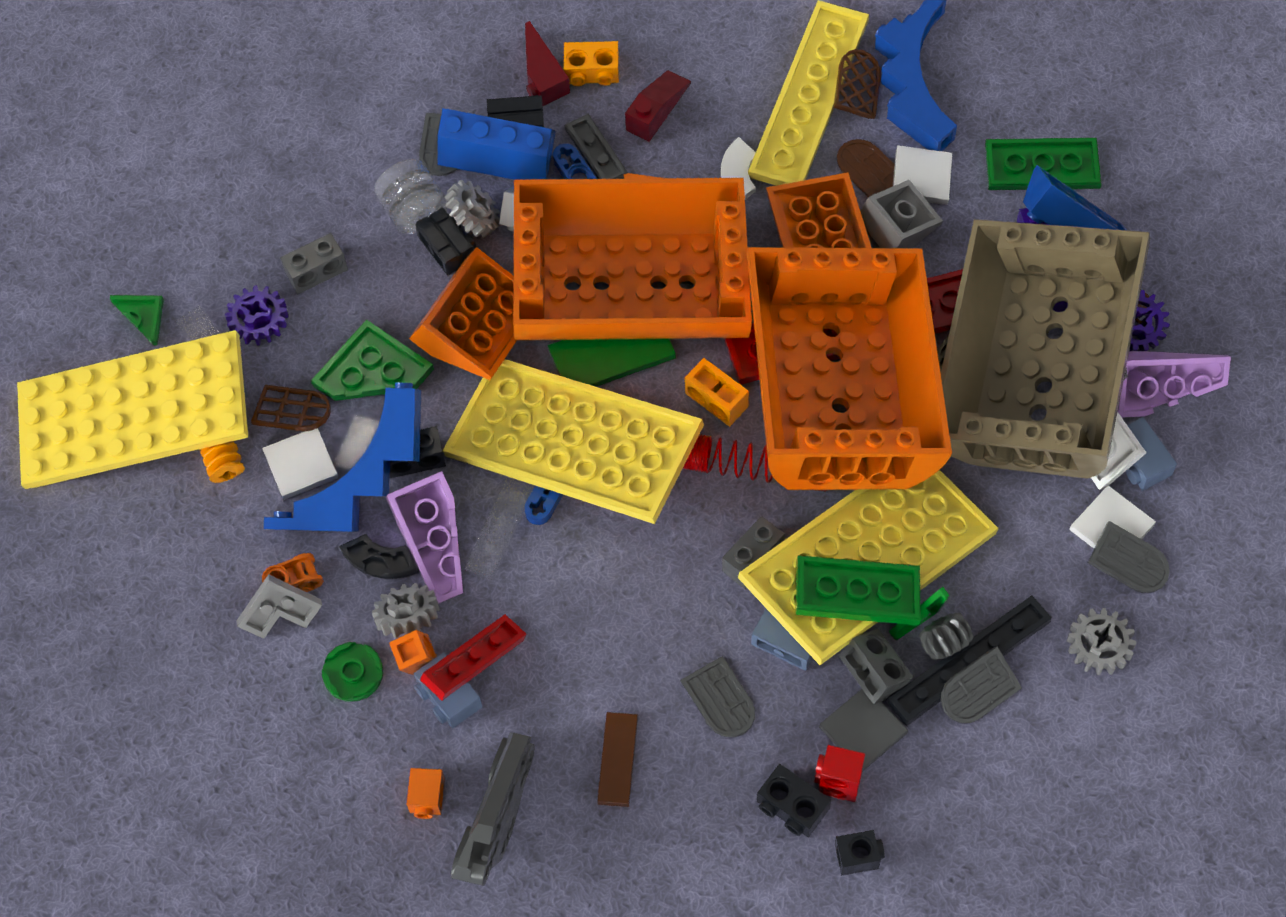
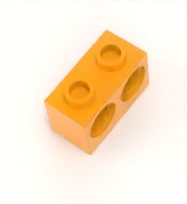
M618 41L564 42L563 69L569 78V84L582 86L588 83H598L607 86L612 83H619Z
M703 358L685 376V394L729 427L748 408L749 391L707 359Z

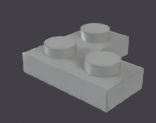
M268 574L237 619V627L263 639L279 616L307 628L321 608L322 602L320 598Z

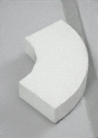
M738 137L728 147L723 156L721 178H744L746 200L756 190L748 175V170L756 152Z

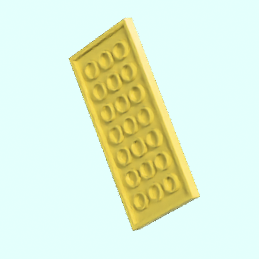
M236 330L17 382L21 486L25 489L45 486L248 438L240 335Z
M504 359L490 380L482 378L447 441L443 452L446 457L655 524L704 423L701 418Z
M939 470L925 481L909 489L854 490L740 571L738 579L812 658L821 665L846 647L852 638L862 635L878 622L795 615L796 560L798 555L920 566L921 591L996 535L999 528Z

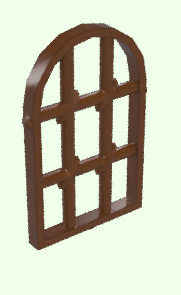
M264 385L251 419V424L295 431H311L326 423L331 413V406L328 398L317 391ZM267 390L284 393V396L280 398L265 397ZM289 393L307 395V399L303 401L289 400L287 398ZM312 396L321 398L326 404L311 402ZM264 401L281 403L279 409L275 411L261 409ZM288 404L304 406L302 413L299 414L283 412V409ZM311 407L326 409L323 417L306 415L308 408ZM259 414L276 416L274 422L257 420ZM283 417L299 419L297 425L278 422ZM306 420L317 421L310 425H302L303 421Z

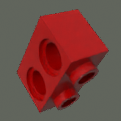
M828 745L826 754H819L814 783L819 784V791L826 796L856 802L865 753Z

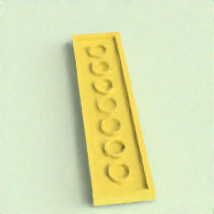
M817 1L748 170V175L751 179L775 186L806 180L834 109L838 67L841 58L848 51L858 49L869 20V14ZM852 54L847 57L852 62L855 55ZM844 61L843 69L849 66L846 61ZM842 76L841 85L844 84V82H845V79L843 78V76Z

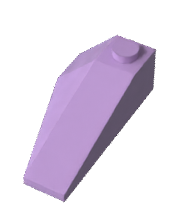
M441 471L386 496V500L429 591H434L438 604L463 593L455 502Z

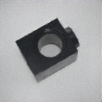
M874 830L836 836L835 849L841 876L879 869L881 859L885 858L882 840H876ZM856 847H863L869 852V855L865 858H858L853 854L852 850Z

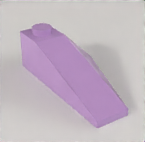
M1129 351L1117 412L1122 418L1145 417L1154 413V407L1165 403L1169 407L1179 404L1178 398L1188 394L1198 397L1227 386L1231 357L1228 355Z

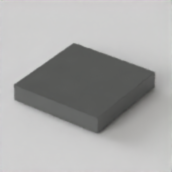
M863 689L858 691L819 725V728L837 747L865 753L862 772L908 733V729L882 702L873 705Z

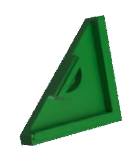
M110 295L112 304L152 345H158L164 302L163 297L157 295Z
M944 587L940 588L920 605L921 621L919 625L940 612L949 599V594ZM897 624L889 631V634L894 640H899L919 625Z

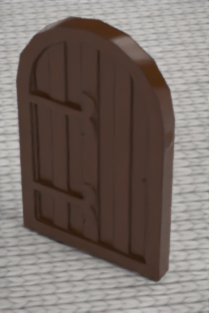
M855 139L844 143L839 148L837 154L839 168L843 173H849L851 181L867 197L893 187L895 164L874 144L866 140Z

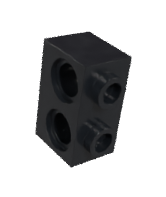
M437 426L420 430L419 462L390 461V478L446 467Z
M780 763L757 792L759 809L771 818H774L775 815L786 822L784 824L785 827L797 836H800L802 833L809 838L831 807L832 799ZM781 789L787 793V797L778 800L771 796V792ZM807 807L814 814L811 817L803 818L796 811L799 808Z

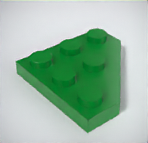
M366 320L314 376L311 383L313 387L332 400L339 401L383 395L386 388H395V383L397 382L413 383V389H417L432 373L434 367L428 360Z

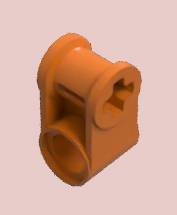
M303 553L285 562L270 566L262 575V582H264L269 574L305 592L319 588L324 580L316 571L313 564L315 558L311 553Z

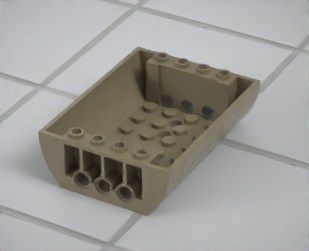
M974 219L941 369L952 457L967 464L982 467L1087 479L1105 470L1108 464L1150 244L1149 232ZM1060 301L1068 303L1067 309L1063 312H1055L1053 310L1054 305ZM1053 328H1061L1063 330L1062 335L1057 339L1048 337L1049 331ZM1046 381L1052 383V388L1048 392L1039 393L1037 391L1040 383ZM1037 409H1045L1047 411L1046 416L1038 421L1031 418L1032 413Z

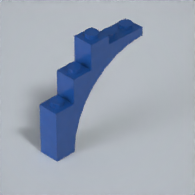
M925 0L920 8L913 15L909 14L902 23L893 18L887 25H881L875 34V49L888 58L881 69V84L895 94L887 104V119L923 147L935 151H943L955 140L957 125L941 111L930 96L922 76L920 52L930 29L945 13L946 0Z

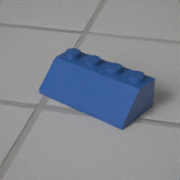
M443 108L438 131L437 165L513 180L547 179L556 131L550 128Z
M1038 165L1034 168L1023 203L1029 210L1027 215L1038 224L1044 221L1048 225L1127 231L1122 223Z

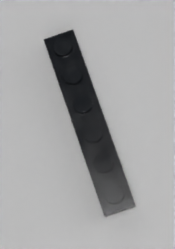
M1031 595L975 635L968 646L952 656L945 657L888 698L887 703L905 725H909L941 702V692L944 685L956 673L993 647H998L1001 654L1005 656L1049 624L1052 617Z

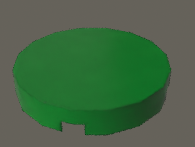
M347 642L335 647L327 655L322 669V678L326 689L335 698L343 701H360L368 698L378 689L383 679V665L379 654L371 646L356 644V642Z

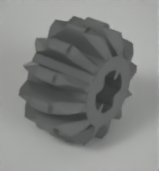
M949 613L944 617H940L938 620L932 621L930 625L925 626L919 634L921 645L932 660L944 659L961 651L962 648L969 645L974 636L971 631L972 628L961 613Z

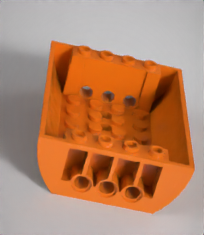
M744 178L514 180V339L749 338L752 316L747 260L748 245ZM689 281L695 286L691 289H684L680 284ZM572 282L580 285L576 290H569L565 286ZM599 282H604L608 284L609 287L604 290L596 289L594 285ZM662 282L666 286L663 289H655L651 284Z
M748 247L747 260L768 466L774 479L788 490L909 489L938 472L951 457L952 448L923 250L919 248ZM833 329L838 335L836 337H829L823 330ZM833 353L838 355L841 360L839 362H832L826 355ZM841 404L845 406L847 411L838 413L832 408V405Z

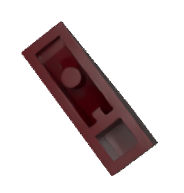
M526 22L525 37L528 76L526 89L529 96L542 95L543 106L570 93L569 78L531 22Z
M669 70L663 73L637 95L625 112L626 131L650 142L687 90L691 81Z

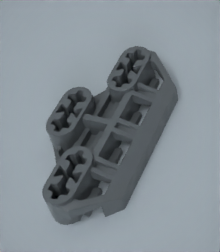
M510 732L508 738L504 737L492 763L488 787L472 827L468 826L456 852L451 870L452 879L484 886L491 869L502 860L513 831L525 781L534 756L535 745L530 743L532 737Z

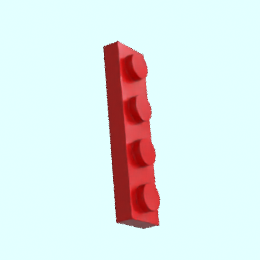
M504 614L423 672L420 681L443 701L522 643L527 634Z

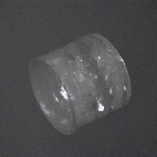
M408 159L401 161L387 169L376 181L374 187L375 196L382 207L388 211V215L394 222L397 230L403 234L417 233L415 227L417 221L426 216L429 217L441 207L445 211L447 210L445 204L448 201L444 198L445 194L441 191L440 186L434 182L433 175L421 160Z

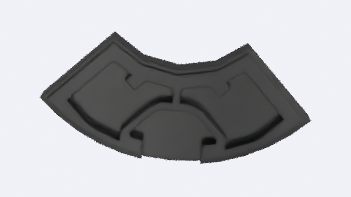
M364 534L339 546L343 556L350 564L361 572L373 577L397 579L419 573L406 545L396 548L382 547L374 543L367 534Z

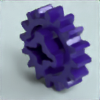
M255 285L253 292H248L244 288L243 296L233 295L235 304L228 303L227 308L229 312L225 313L229 331L236 330L240 335V339L243 337L246 345L251 340H255L257 346H260L261 339H266L270 343L272 342L271 335L281 336L279 327H287L285 319L289 318L285 300L284 298L280 299L278 291L271 294L267 286L263 291H259L257 285ZM269 305L274 307L275 312H272V309L269 308ZM239 318L242 319V321L245 323V326H242L239 323Z
M1144 290L1140 291L1138 304L1147 308L1137 307L1135 319L1143 316L1145 318L1142 320V323L1137 326L1134 325L1132 336H1137L1140 340L1131 338L1130 351H1137L1138 347L1141 351H1148L1149 346L1154 349L1159 345L1158 340H1163L1167 336L1162 330L1170 327V324L1163 320L1169 315V312H1162L1160 309L1165 303L1162 301L1156 304L1154 302L1155 294L1146 298ZM1153 316L1155 318V329L1152 326Z

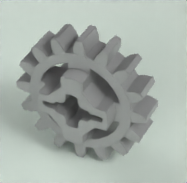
M460 180L447 190L448 193L444 198L448 202L445 206L452 210L449 215L454 217L457 222L456 224L458 226L461 224L465 226V232L468 233L472 230L475 237L481 234L484 238L498 228L500 218L497 215L500 214V211L494 208L496 202L491 199L489 193L481 192L479 185L473 187L471 181L465 183L463 180Z
M414 583L410 588H407L406 584H402L400 590L391 588V592L388 595L381 594L382 601L374 602L375 609L372 610L378 631L382 630L385 636L392 632L393 637L397 638L402 633L406 635L414 630L421 631L423 626L430 627V619L438 618L436 611H439L440 608L433 590L429 591L427 585L419 589L418 584Z
M1092 608L1089 610L1088 618L1080 614L1077 619L1078 623L1073 622L1071 624L1070 631L1072 633L1068 634L1067 642L1072 645H1070L1068 652L1069 654L1077 653L1074 661L1075 664L1086 663L1084 671L1088 672L1091 667L1096 668L1097 675H1100L1103 669H1107L1111 675L1115 671V665L1122 670L1126 665L1125 660H1131L1134 654L1131 650H1134L1136 646V641L1131 639L1135 631L1134 629L1126 630L1127 619L1117 620L1118 612L1115 611L1109 616L1107 615L1106 608H1102L1100 614H1096ZM1104 634H1107L1105 638L1106 641L1103 644H1101L1100 647L1097 649V641H1099ZM1083 644L1087 646L1089 653L1086 651Z

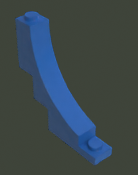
M401 382L395 383V388H386L384 407L378 428L360 460L333 485L308 498L295 501L293 518L292 512L274 511V517H264V529L359 531L360 496H387L389 494L390 461L419 462L422 390L413 389V383Z

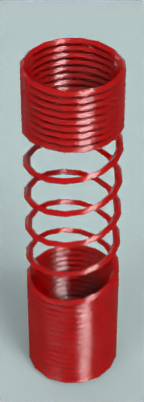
M699 434L683 467L684 470H695L696 472L701 471L708 474L713 468V463L719 450V471L724 476L734 452V472L736 478H739L743 473V468L750 452L749 471L751 480L754 481L757 478L764 455L766 482L770 483L773 478L771 475L768 480L766 445L763 448L757 472L753 477L752 442L748 445L743 467L738 475L737 440L733 442L727 467L722 472L721 437L718 439L713 461L708 469L712 448L711 435Z

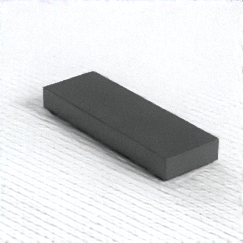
M589 114L564 125L566 132L597 179H624L623 174H627V170Z

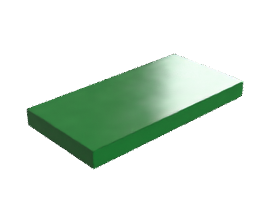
M1097 138L985 140L988 190H1027L1033 170L1037 165L1071 189L1101 188Z
M669 339L561 340L548 345L549 353L559 376L595 387L676 359V353Z
M798 555L796 560L795 615L919 625L921 621L920 566Z

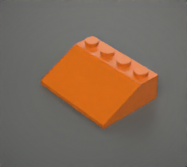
M848 172L766 187V193L782 248H872Z
M476 247L460 265L409 339L432 357L490 380L517 341L514 339L513 327L514 276Z

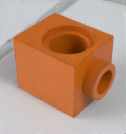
M414 630L389 642L399 670L411 675L437 657L429 635L418 630Z
M410 768L406 805L409 812L414 813L416 818L431 819L433 815H441L445 783L442 770Z

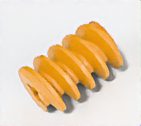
M234 441L200 449L210 481L215 483L225 482L244 472L245 467L243 463H240L242 458L237 453L238 446Z

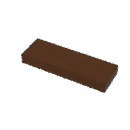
M606 713L598 805L629 807L638 714Z

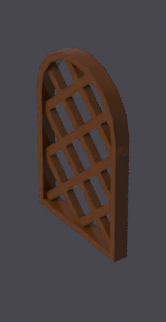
M854 49L848 51L841 58L838 67L833 108L868 119L876 118L881 70L877 60L870 53ZM854 54L858 61L852 63L847 56ZM869 59L874 67L869 69L864 62L865 60ZM844 61H846L849 66L843 69ZM860 63L865 69V72L859 74L855 68ZM849 69H851L856 76L851 80L845 73ZM875 70H876V78H875V76H874L873 73H872V72L875 71ZM867 74L873 81L868 86L862 78ZM842 76H843V78L845 79L846 83H844V84L841 85ZM857 80L864 87L859 91L853 85V82ZM848 85L854 92L850 96H847L843 90ZM873 86H875L874 94L870 90ZM865 91L871 97L867 102L860 95ZM841 93L844 99L839 102V96ZM857 97L861 103L856 108L851 102V99ZM845 102H847V104H848L850 107L844 106V105H842V104L845 103ZM873 102L872 111H871L870 108L868 107V105ZM865 108L867 113L860 111V109Z

